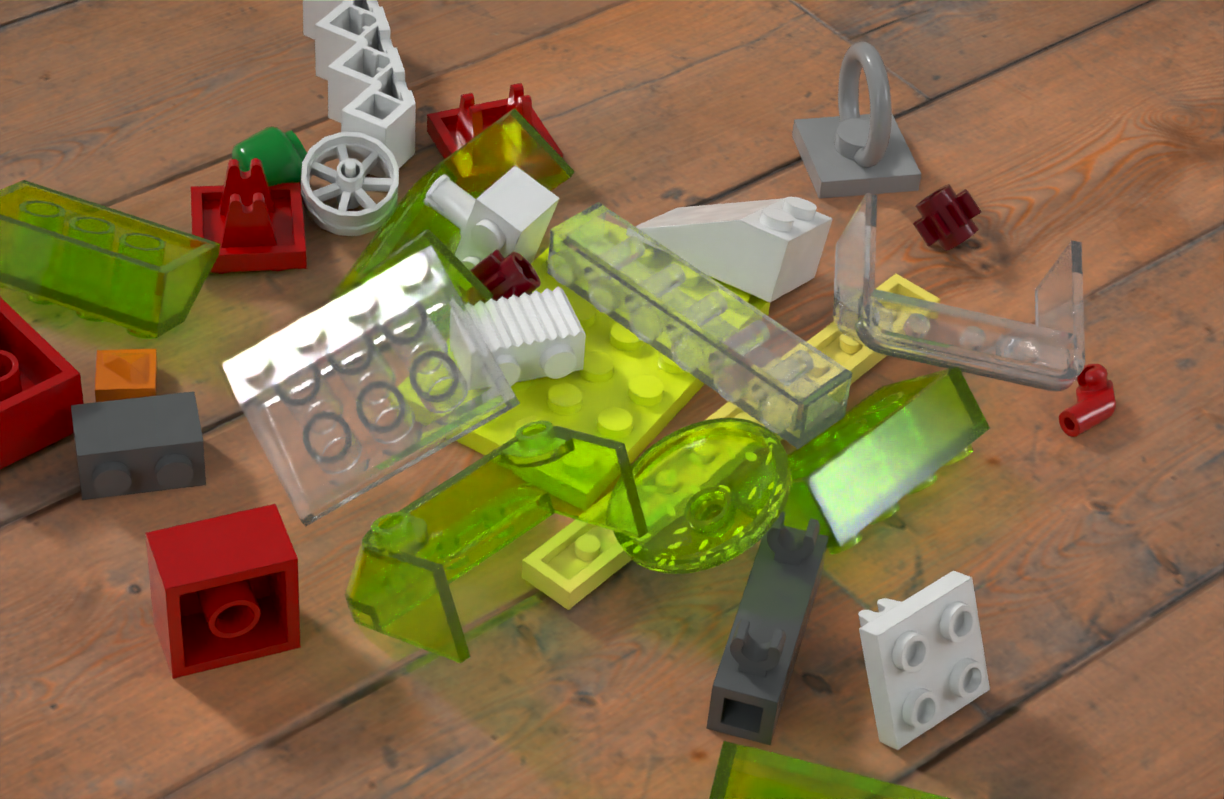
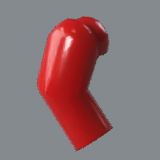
M1088 364L1079 368L1076 373V381L1079 384L1076 388L1077 403L1059 414V424L1064 433L1070 437H1077L1107 420L1116 409L1113 382L1107 379L1108 373L1103 365Z

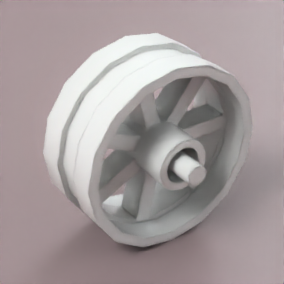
M339 132L322 138L309 149L302 162L301 196L307 215L320 228L336 235L360 236L376 231L390 219L397 206L399 167L392 151L380 140L360 132ZM352 158H361L364 161L361 163L358 160ZM339 159L337 171L324 165L328 161ZM377 166L387 175V178L365 176ZM314 175L332 184L312 191L310 179ZM365 191L388 192V194L376 204ZM336 197L339 204L338 210L325 205L323 201ZM359 205L364 208L361 211H348V209H354Z

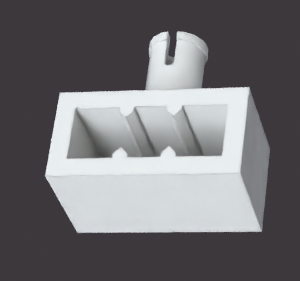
M514 166L477 199L444 174L431 185L423 203L433 208L461 229V240L448 272L469 288L477 281L470 270L496 249L501 252L504 258L512 252H517L531 264L560 198L520 168Z

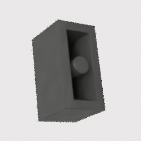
M194 391L71 405L82 500L206 485L204 443Z

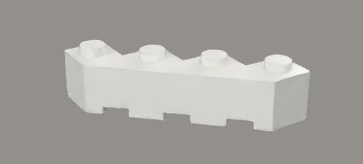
M303 0V35L315 39L316 76L328 80V118L341 123V132H360L380 140L392 151L400 168L415 154L416 102L412 90L407 88L405 70L397 47H393L390 38L391 30L383 7L379 6L377 0ZM352 158L358 160L361 163L364 161L361 158ZM377 166L368 173L379 178H387V175Z

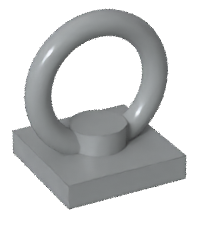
M856 42L846 51L840 68L838 83L839 116L795 119L792 131L793 140L819 199L918 191L922 174L892 114L889 80L882 57L870 43ZM863 67L869 91L870 114L860 115L859 80Z

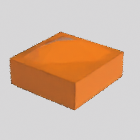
M97 350L95 374L96 402L157 396V350Z

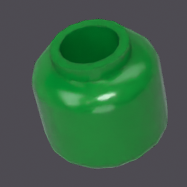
M269 126L233 147L232 159L239 161L240 170L243 172L250 170L252 159L258 158L261 160L269 187L281 183L300 182L301 184L302 162L307 152L292 130L284 133L277 127Z

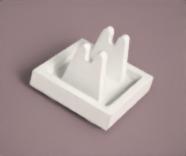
M954 570L903 602L882 598L877 601L879 612L861 610L858 613L861 626L859 633L879 742L897 750L990 690L973 579Z

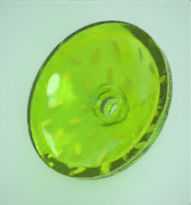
M716 418L685 426L663 437L648 448L623 476L617 487L611 508V524L614 535L622 549L634 562L652 571L668 574H685L723 565L742 555L759 542L779 518L788 501L792 486L790 459L774 433L750 420Z

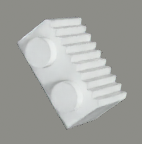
M559 286L553 291L546 288L542 293L535 290L531 295L524 292L520 297L513 294L509 299L502 296L498 301L490 299L483 303L479 300L475 305L468 302L463 308L456 305L451 310V351L458 362V367L461 368L462 376L465 378V384H468L469 391L490 387L501 390L514 385L516 382L542 377L558 379L569 375L573 371L583 370L586 334L564 290Z

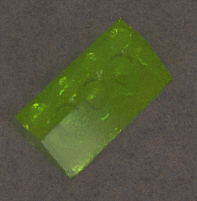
M26 180L0 190V288L6 287L24 293L29 301L37 304H57L76 311L78 317L93 322L107 321L125 327L126 331L134 337L143 339L158 338L183 323L219 255L220 243Z
M959 366L884 385L731 498L736 508L764 527H766L767 521L772 522L774 514L778 510L780 511L782 507V511L785 512V526L806 531L810 518L818 520L820 525L819 534L829 536L827 543L829 553L837 554L861 541L863 536L860 530L868 524L883 521L899 511L901 506L898 501L906 494L919 492L932 485L938 479L935 472L939 468L956 463L970 455L974 451L971 443L988 431L990 427ZM777 484H784L782 489L773 492V488ZM760 489L758 498L752 503L756 491ZM784 492H786L785 498H784L783 501L777 506V504H778V502H779L781 496L784 494ZM764 513H771L770 517L766 520H763L761 517Z

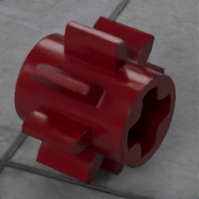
M950 184L936 190L915 206L922 218L915 221L913 225L928 247L938 241L944 251H948L970 238L979 230L972 218L982 211L966 189L956 195Z
M496 249L470 270L471 274L477 279L469 287L470 296L475 304L479 300L483 303L490 299L498 301L502 296L509 299L513 294L520 297L524 292L531 295L541 285L535 269L517 252H512L504 258L501 252Z

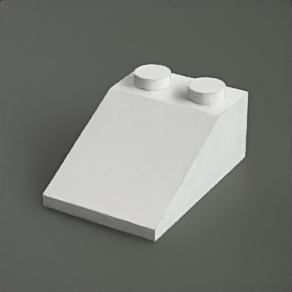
M798 197L679 207L628 229L626 240L767 302H772L815 278L833 218L816 212L817 207L815 204Z

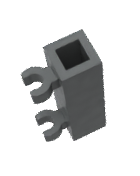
M779 510L774 514L772 522L767 521L712 686L706 729L771 745L821 581L829 536L819 534L820 525L816 519L810 518L806 531L785 526V512L781 511L776 518Z

